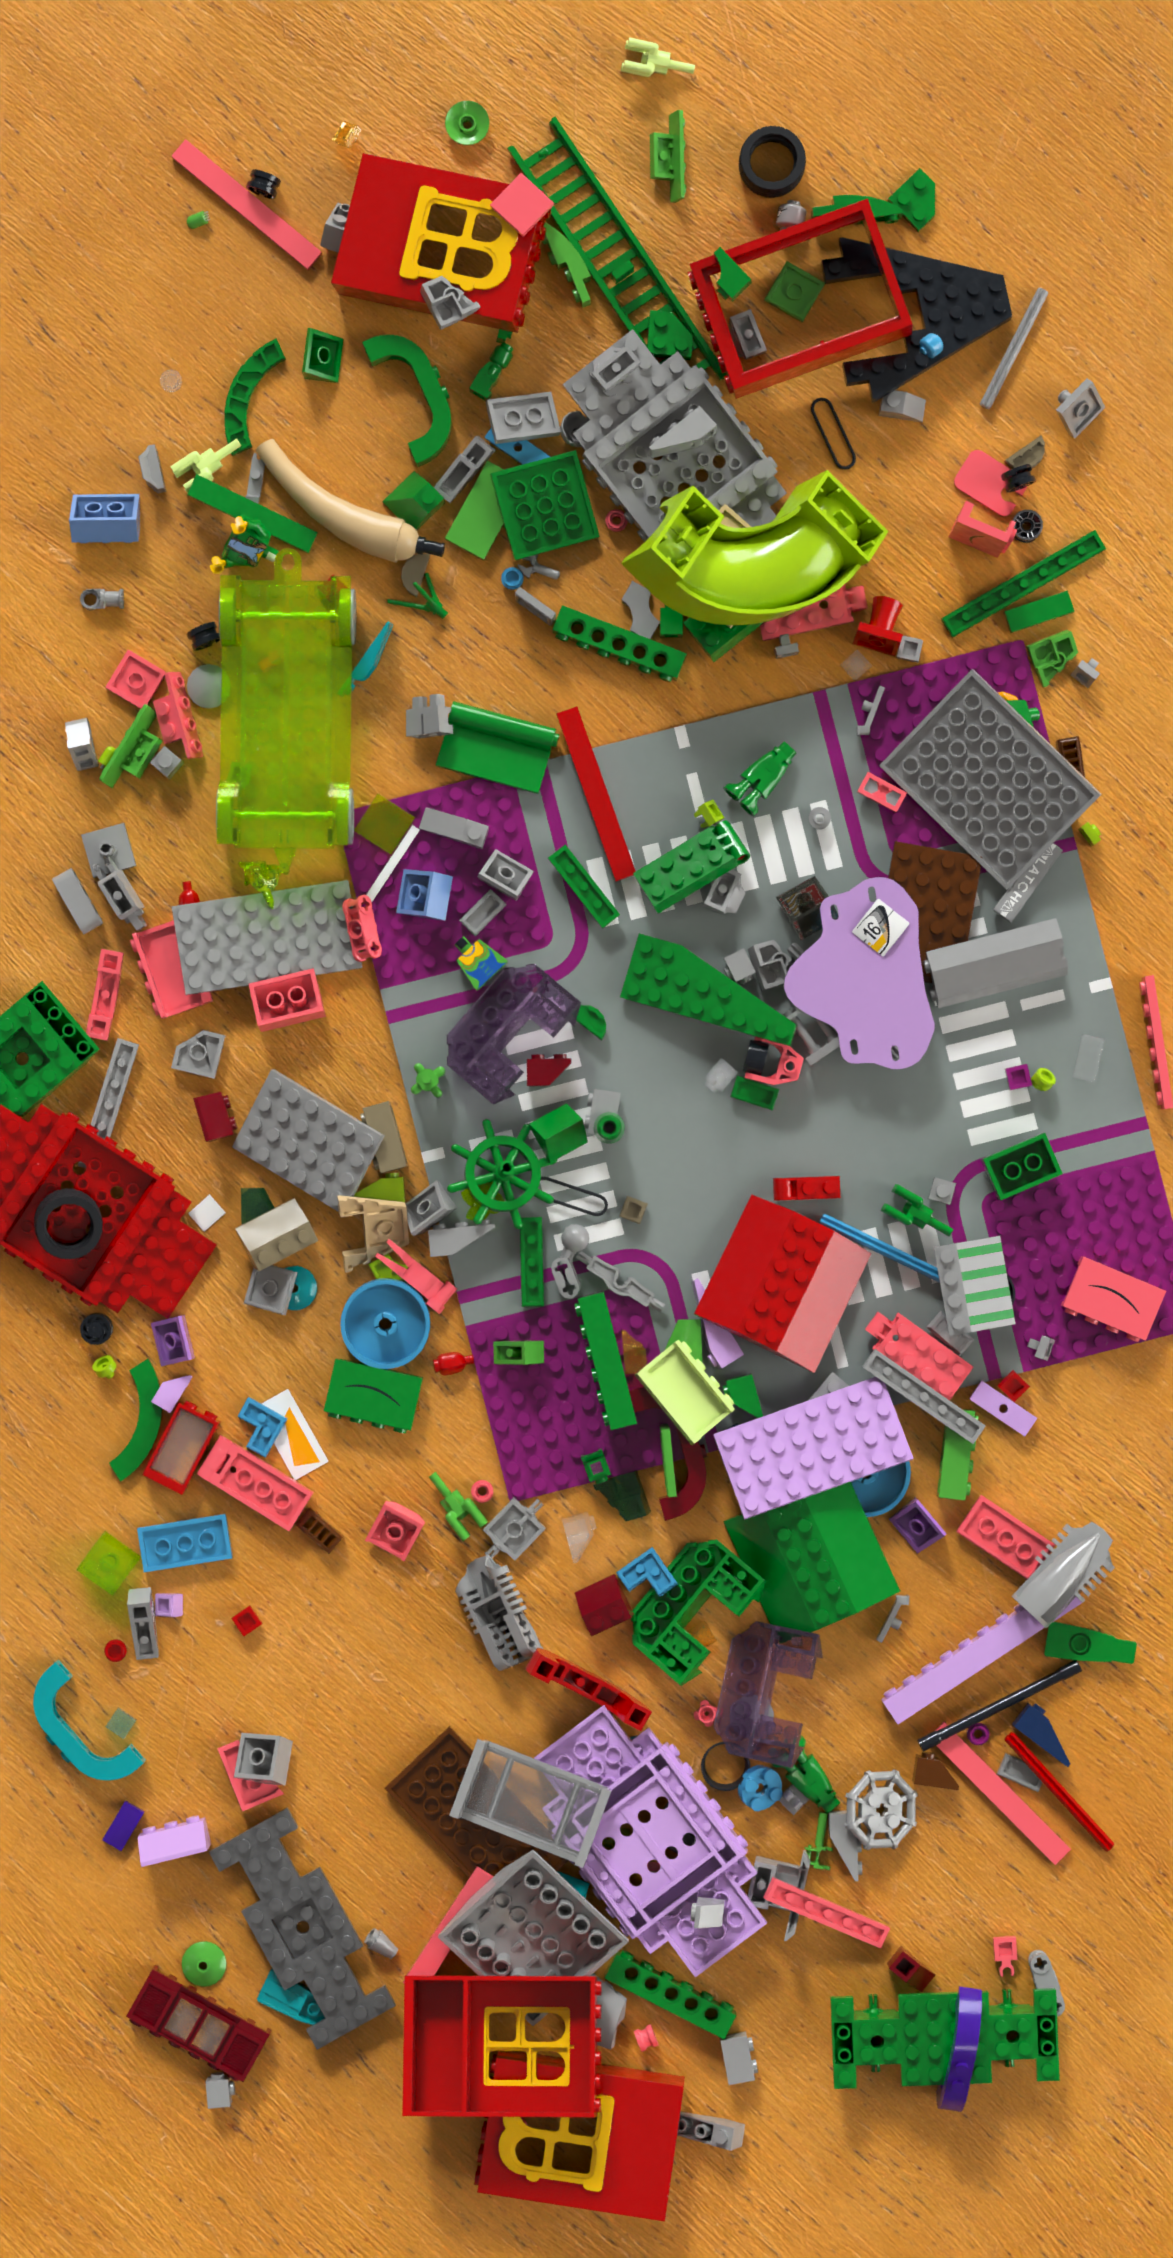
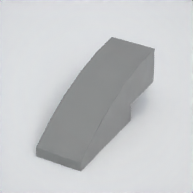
M475 436L434 488L445 500L451 503L496 450L480 436Z

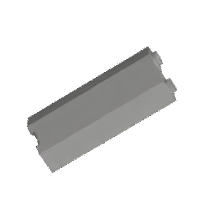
M1057 919L927 951L926 960L923 961L926 974L930 973L932 978V988L929 989L932 1002L936 1001L937 1007L942 1008L1068 975V963L1063 953L1064 943Z

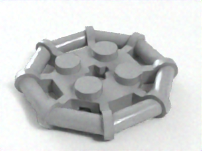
M895 1769L882 1772H871L870 1770L864 1772L861 1780L845 1795L847 1798L845 1828L853 1833L866 1850L871 1848H898L900 1841L917 1825V1822H915L917 1791L913 1790L900 1776L899 1771ZM887 1780L885 1786L875 1785V1781ZM894 1784H896L903 1791L904 1794L899 1796V1794L893 1790ZM867 1785H868V1788H869V1789L867 1790L868 1793H867L865 1796H862L861 1798H859V1797H858L859 1794H860V1793L867 1787ZM906 1800L907 1818L902 1816V1802ZM856 1802H858V1817L855 1818ZM880 1804L884 1807V1812L881 1815L876 1812ZM900 1821L904 1822L902 1827L893 1836V1828L898 1827ZM860 1823H863L868 1829L866 1835L858 1827ZM875 1833H885L887 1839H874Z

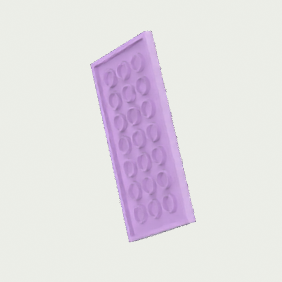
M877 1377L713 1434L744 1520L913 1460V1455L887 1387Z

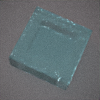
M118 1707L105 1727L124 1739L137 1719Z

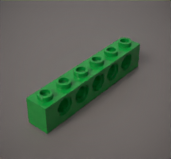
M564 605L561 606L552 629V633L556 634L555 638L561 641L568 642V639L577 642L576 646L588 650L590 647L597 650L596 654L602 657L609 658V656L618 658L617 662L625 666H630V664L639 667V671L646 674L654 672L659 674L660 679L667 682L677 681L687 654ZM574 624H580L584 630L581 634H574L571 631V627ZM595 632H601L604 635V640L599 643L594 642L591 638ZM616 640L623 641L625 644L624 649L620 651L615 650L612 647L613 642ZM637 648H642L646 653L641 659L633 655V651ZM657 656H662L666 659V664L658 667L654 664V659Z
M622 1950V1952L618 1951L614 1954L604 1973V1979L725 2039L737 2016L736 2011L733 2010V2005L725 2001L719 2003L713 2000L714 1996L706 1991L700 1993L693 1989L694 1986L684 1980L681 1983L674 1980L672 1974L664 1970L659 1972L653 1969L654 1965L645 1960L639 1962L633 1959L634 1955L628 1951ZM633 1967L638 1973L634 1977H628L625 1971ZM648 1978H655L658 1982L656 1986L648 1987L645 1981ZM668 1988H674L677 1990V1995L670 1998L665 1995V1991ZM689 1998H694L697 2000V2005L689 2008L685 2005V2001ZM714 2008L717 2011V2015L709 2018L705 2015L706 2010Z

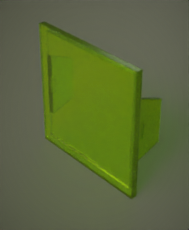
M377 794L354 831L387 853L392 854L415 817L380 794Z

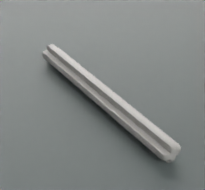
M1037 289L980 402L982 407L986 409L992 407L1048 295V291L1045 289Z

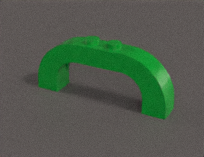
M380 335L363 341V347L372 367L388 360H399L409 365L413 370L432 412L433 422L429 431L424 436L409 442L408 447L417 468L431 462L444 450L452 429L451 412L446 400L450 396L445 385L441 387L438 382L441 376L436 365L432 367L423 350L405 337Z

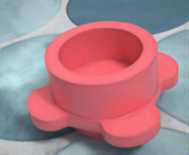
M703 1700L700 1702L698 1711L694 1712V1718L701 1720L705 1726L710 1727L713 1725L715 1717L720 1714V1709L710 1705L709 1701Z

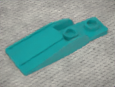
M389 621L385 624L349 678L337 694L340 697H344L345 694L349 696L356 686L353 683L356 680H367L376 669L394 624Z
M270 1970L257 1997L258 2002L310 2025H314L325 2018L308 1987L297 1983L284 1990L274 1970Z

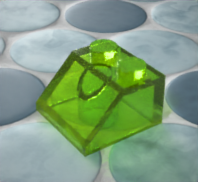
M105 1531L76 1570L113 1596L138 1563L141 1556Z

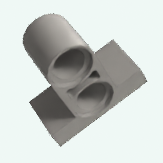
M88 718L65 722L68 738L67 746L77 771L98 767V758L95 753Z

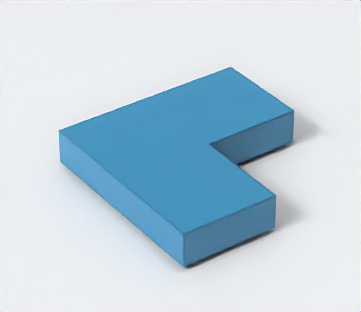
M250 1397L247 1398L237 1416L257 1427L246 1447L265 1458L288 1419Z
M653 1547L616 1572L629 1592L647 1579L660 1597L678 1585Z

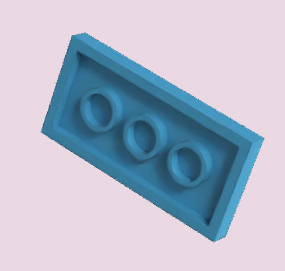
M226 1514L137 1528L144 1572L233 1558Z

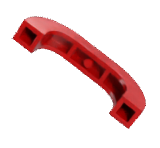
M537 1648L525 1668L530 1675L548 1684L553 1680L601 1706L605 1705L622 1722L642 1731L652 1713L647 1706L621 1688L550 1651Z

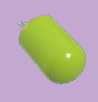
M107 747L99 758L98 762L102 764L101 769L107 766L115 751L114 747Z

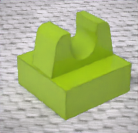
M713 799L699 806L698 810L694 813L695 818L702 815L705 819V822L700 825L702 828L712 826L725 818Z

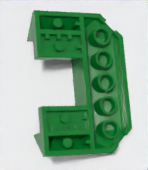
M717 1539L701 1543H687L667 1567L678 1585L661 1597L651 1587L633 1609L634 1615L631 1618V1622H633L632 1644L680 1686L702 1673L698 1667L711 1652L684 1629L708 1598L714 1595L734 1614L740 1617L753 1599L759 1603L766 1580Z

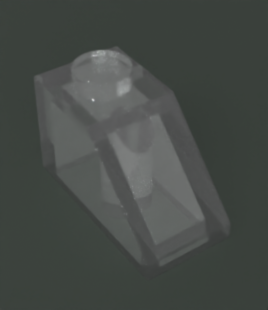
M588 1512L562 1518L573 1563H578L594 1535L593 1529H597L594 1516L589 1517Z

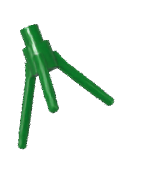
M428 573L424 575L432 597L417 582L413 583V586L427 600L425 605L392 599L387 600L389 604L421 609L427 612L431 611L442 619L448 614L442 607L443 604L439 602Z

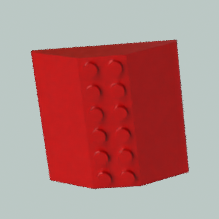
M751 1194L694 1315L815 1373L872 1253L824 1225L793 1210Z

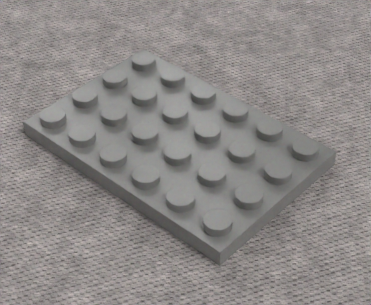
M272 1069L232 1147L339 1212L337 1196L354 1197L385 1135L277 1070Z

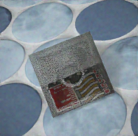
M815 876L776 897L800 940L823 929L820 906L823 900L829 896ZM833 904L830 907L832 919L837 920L839 916Z

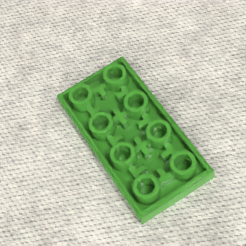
M488 460L445 537V540L482 560H485L504 525L490 477L491 473L504 469Z

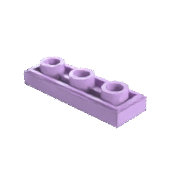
M980 1381L969 1398L1023 1436L1027 1435L1037 1420L1034 1415L983 1381ZM1000 1405H1006L1005 1412L999 1411Z

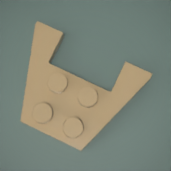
M337 1196L340 1218L362 1214L365 1247L342 1251L345 1273L352 1271V1267L361 1263L365 1265L371 1262V1259L377 1253L384 1256L393 1252L394 1250L387 1243L388 1239L400 1248L409 1244L405 1202Z

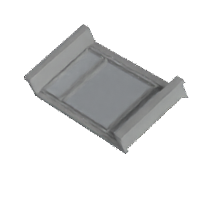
M477 1739L449 1816L457 1819H466L575 1862L576 1866L584 1868L611 1790L609 1787L491 1741Z

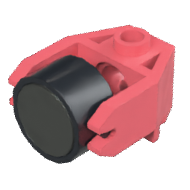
M755 1037L754 1040H750L742 1071L746 1072L744 1078L772 1086L793 1082L799 1078L804 1058L790 1046ZM769 1045H773L780 1052L777 1070L774 1075L763 1077L761 1074ZM792 1063L793 1070H787L786 1064Z

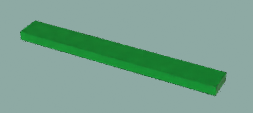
M1096 530L944 616L941 620L950 636L954 638L1105 551L1106 547Z

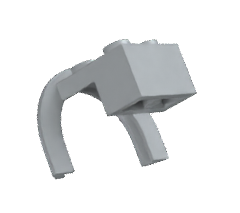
M803 1850L800 1866L756 1856L754 1868L758 1873L751 1878L748 1897L757 1908L768 1910V1906L790 1911L784 1941H787L795 1934L799 1914L767 1901L763 1897L772 1877L804 1890L810 1865V1859L806 1850Z

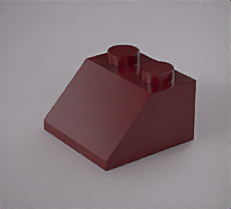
M217 1092L193 1098L206 1142H213L236 1135L234 1130L238 1129L235 1117H230L228 1108H231V1103L228 1095L224 1096L223 1092Z
M615 1574L575 1592L581 1616L591 1637L632 1618L634 1615Z

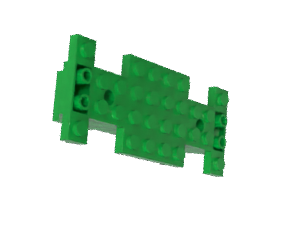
M1002 1989L1003 2003L989 2006V1992L982 1991L979 2042L970 2084L992 2083L991 2060H1005V2067H1009L1010 2060V2066L1014 2067V2060L1035 2059L1037 2081H1060L1056 1989H1033V2006H1030V2004L1013 2003L1011 1989H1007V1991ZM958 1992L898 1994V2011L896 2009L879 2008L878 1994L868 1995L869 2008L854 2011L853 1996L830 1997L834 2089L857 2088V2065H871V2072H875L876 2065V2071L880 2072V2065L900 2064L902 2087L943 2085L954 2038L955 2003ZM1011 2030L1018 2032L1017 2037L1013 2040L1006 2038L1007 2033ZM876 2035L883 2037V2041L878 2045L871 2043V2039Z

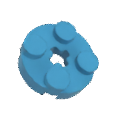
M756 1765L749 1768L742 1777L744 1779L741 1785L739 1784L738 1794L741 1801L754 1811L767 1809L781 1799L783 1794L781 1790L782 1781L779 1774L772 1768ZM760 1783L764 1785V1788L760 1792H756V1790L759 1788L758 1785Z

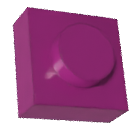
M1027 1064L1005 1069L1009 1091L1032 1086Z

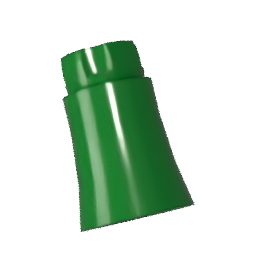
M603 1113L594 1122V1134L603 1143H615L624 1134V1122L615 1113ZM610 1123L613 1125L614 1129L612 1132L605 1130L606 1124Z

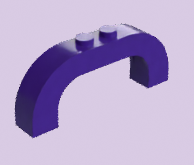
M959 1986L955 2003L956 2019L953 2044L944 2084L937 2085L936 2102L938 2109L962 2112L968 2095L979 2042L982 1990Z

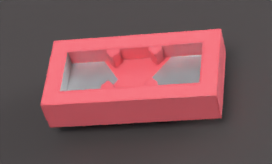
M867 772L857 793L897 813L907 792L870 772Z

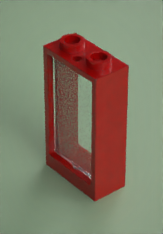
M187 1400L185 1403H178L142 1474L181 1495L185 1493L220 1424V1421L216 1420L217 1415L207 1410L203 1413L197 1410L198 1406Z

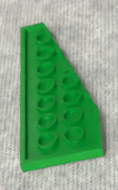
M639 933L620 998L791 1047L797 1027L795 1023L682 945Z

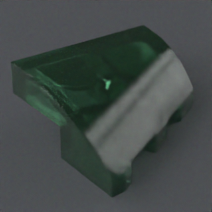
M241 1188L242 1224L275 1208L265 1188Z

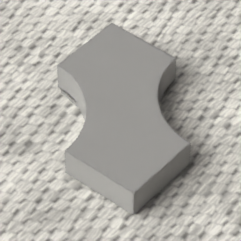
M632 581L621 600L628 606L632 614L633 622L630 631L651 639L660 624V621L650 611L649 599L651 592Z

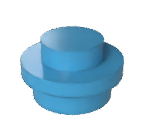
M515 567L507 568L501 576L502 584L510 590L518 589L523 583L522 572Z

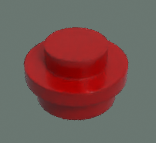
M114 1639L106 1644L104 1653L108 1660L119 1662L126 1656L127 1647L123 1641Z

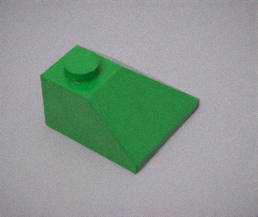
M415 471L382 501L397 518L405 520V523L413 526L416 531L445 504V500L439 492Z

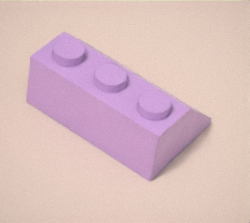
M199 1815L186 1818V1822L180 1824L177 1821L165 1823L164 1828L156 1829L155 1826L142 1829L143 1833H140L138 1836L141 1867L205 1852L211 1845L205 1817L199 1819Z

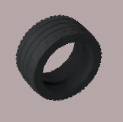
M765 126L754 131L745 140L739 156V171L743 182L751 191L766 198L780 197L791 192L801 181L806 165L805 150L800 139L790 130L780 126ZM768 142L780 143L787 147L794 159V166L790 175L784 180L776 182L764 181L756 176L750 164L751 155L755 148Z
M66 1188L50 1193L40 1202L34 1217V1228L39 1243L48 1253L61 1259H75L86 1255L94 1249L102 1234L103 1221L98 1205L89 1195L80 1190ZM64 1204L81 1206L90 1217L91 1226L88 1233L74 1243L55 1241L50 1237L46 1229L48 1215L55 1208Z

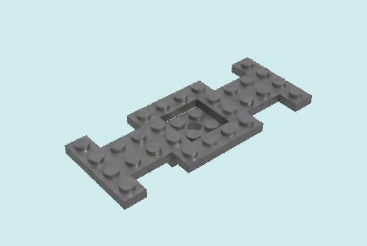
M286 1808L209 1851V1854L219 1872L238 1861L242 1865L260 1898L259 1901L241 1911L283 1989L286 1990L305 1980L325 2017L306 2029L318 2050L396 2006V2003L386 1985L367 1995L362 1990L345 1956L363 1947V1943L321 1867L304 1876H300L280 1840L281 1837L298 1828L290 1810ZM306 1921L310 1927L309 1931L305 1933L300 1932L297 1929V1923Z

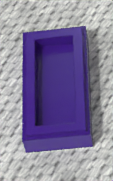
M125 1800L102 1840L122 1851L145 1811Z

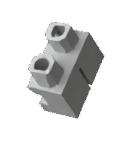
M430 695L429 707H427V697L412 698V709L406 710V737L421 739L453 734V725L448 724V713L451 712V707L445 706L444 695Z

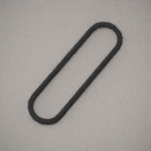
M817 398L811 404V412L837 467L845 470L850 469L856 462V456L831 402L826 398ZM819 401H825L829 405L852 454L853 460L848 466H842L838 463L815 414L814 406Z
M541 1177L540 1181L547 1180L601 1198L604 1201L605 1207L603 1211L594 1213L555 1199L553 1203L593 1216H601L608 1209L606 1198L600 1194L549 1177Z

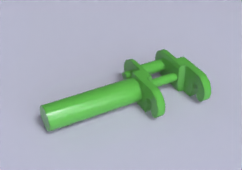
M819 1812L815 1839L816 1847L813 1848L812 1845L804 1847L807 1850L809 1859H811V1852H816L815 1861H810V1865H813L815 1869L830 1870L831 1867L819 1864L820 1852L822 1850L833 1851L832 1847L824 1846L828 1813Z

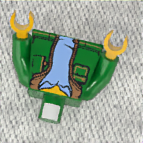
M244 514L235 518L236 523L230 524L232 532L225 543L221 555L223 558L220 560L218 556H214L211 560L213 565H210V569L213 574H220L224 568L234 566L256 567L261 557L274 562L279 550L268 545L271 533L260 519H250Z

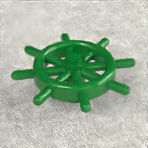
M485 1119L482 1125L487 1139L479 1143L472 1152L457 1144L451 1146L452 1152L465 1158L467 1161L464 1169L465 1180L448 1185L447 1190L450 1193L468 1189L472 1198L480 1204L473 1219L475 1224H481L487 1211L492 1210L496 1212H510L514 1227L521 1229L523 1223L518 1209L527 1204L533 1196L547 1204L554 1202V1198L551 1195L538 1189L541 1179V1167L555 1164L557 1160L549 1163L546 1157L537 1158L534 1151L525 1143L531 1131L528 1124L523 1125L517 1138L503 1135L495 1136L490 1120ZM499 1146L511 1148L505 1161L502 1160ZM490 1149L495 1165L479 1156ZM518 1153H520L527 1163L514 1166L513 1163ZM475 1165L490 1173L475 1177ZM530 1171V1183L514 1175ZM493 1181L486 1195L478 1187V1185ZM510 1183L524 1190L525 1193L515 1199ZM501 1186L506 1201L494 1200Z

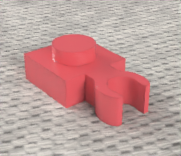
M993 1937L994 1960L1001 1961L999 1966L1000 1975L1003 1977V1969L1009 1967L1010 1974L1013 1976L1014 1968L1011 1960H1017L1016 1937Z

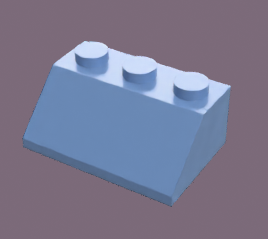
M140 494L73 495L69 518L72 542H139Z

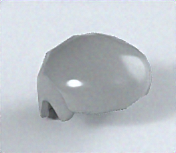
M580 411L569 412L563 417L560 426L561 437L567 444L573 447H581V445L572 434L589 421Z

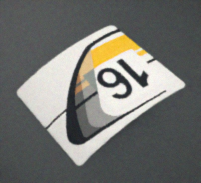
M877 899L853 929L852 933L881 956H884L907 928L909 922L880 899Z

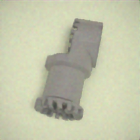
M86 589L81 593L80 602L85 609L90 611L105 609V607L124 609V589L119 591ZM88 594H94L97 597L96 603L92 606L86 605L84 602V598Z

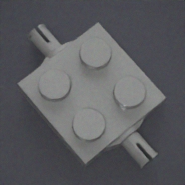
M513 1497L483 1529L493 1542L490 1549L485 1552L486 1556L494 1550L490 1555L493 1558L501 1550L515 1561L546 1529L535 1515L544 1504L541 1502L534 1508L540 1502L539 1499H536L528 1508Z

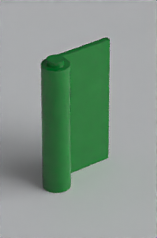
M453 701L448 717V724L453 725V734L444 735L436 766L539 794L552 747H557L560 734H556L557 729Z

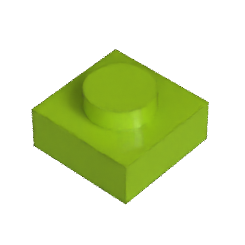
M1087 822L1078 829L1091 847L1101 840L1099 837L1101 833L1094 824L1090 825Z

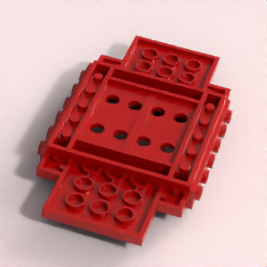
M0 1104V1245L5 1247L4 1252L14 1258L16 1256L24 1259V1265L32 1270L38 1268L43 1272L42 1276L51 1282L54 1280L62 1284L61 1288L69 1294L77 1293L81 1296L79 1300L88 1306L92 1304L97 1306L101 1302L116 1313H119L131 1295L168 1319L217 1246L215 1242L180 1220L192 1201L174 1190L176 1185L173 1184L174 1179L165 1173L159 1175L154 1171L156 1167L145 1160L143 1163L135 1159L137 1156L135 1153L127 1148L122 1151L116 1147L118 1143L108 1136L105 1139L97 1134L99 1130L90 1124H87L85 1127L78 1122L80 1118L70 1111L67 1114L62 1112L61 1115H58L41 1104L28 1122ZM76 1162H83L86 1165V1171L81 1175L73 1171V1165ZM65 1180L71 1181L74 1189L89 1195L98 1207L108 1205L112 1210L110 1216L102 1217V1234L94 1249L86 1255L75 1259H61L48 1253L39 1243L34 1228V1217L40 1202L50 1193L61 1190V1183ZM115 1186H120L124 1190V1195L120 1199H115L111 1196V1189ZM64 1204L59 1211H52L48 1215L49 1227L47 1231L55 1241L74 1243L87 1234L86 1227L90 1224V1217L81 1206Z

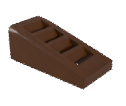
M1079 736L1057 740V751L1063 757L1064 755L1075 754L1076 758L1066 760L1069 763L1077 762V767L1074 768L1085 777ZM1074 744V749L1063 750V746Z
M311 1508L307 1510L296 1524L299 1529L328 1554L344 1537V1535ZM311 1516H313L315 1519L308 1526V1528H306L304 1524L308 1521V1519ZM318 1522L321 1523L322 1525L317 1529V1531L315 1533H312L311 1530L313 1529V1527ZM326 1528L328 1530L322 1539L318 1538L317 1536ZM333 1534L335 1537L328 1545L324 1543Z

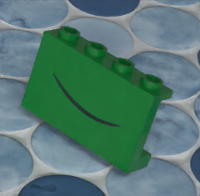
M336 1358L324 1411L328 1412L329 1417L341 1419V1415L350 1417L349 1421L363 1424V1420L372 1422L371 1426L384 1429L385 1425L394 1427L393 1431L406 1434L407 1430H412L423 1377L389 1369L374 1368L366 1364Z

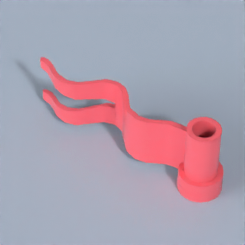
M388 1239V1245L398 1254L408 1269L379 1253L375 1257L428 1299L426 1304L440 1315L445 1308L444 1305L457 1288L449 1281H446L445 1284L403 1249Z

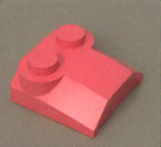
M386 1501L365 1541H369L405 1561L425 1521L420 1515L396 1502Z

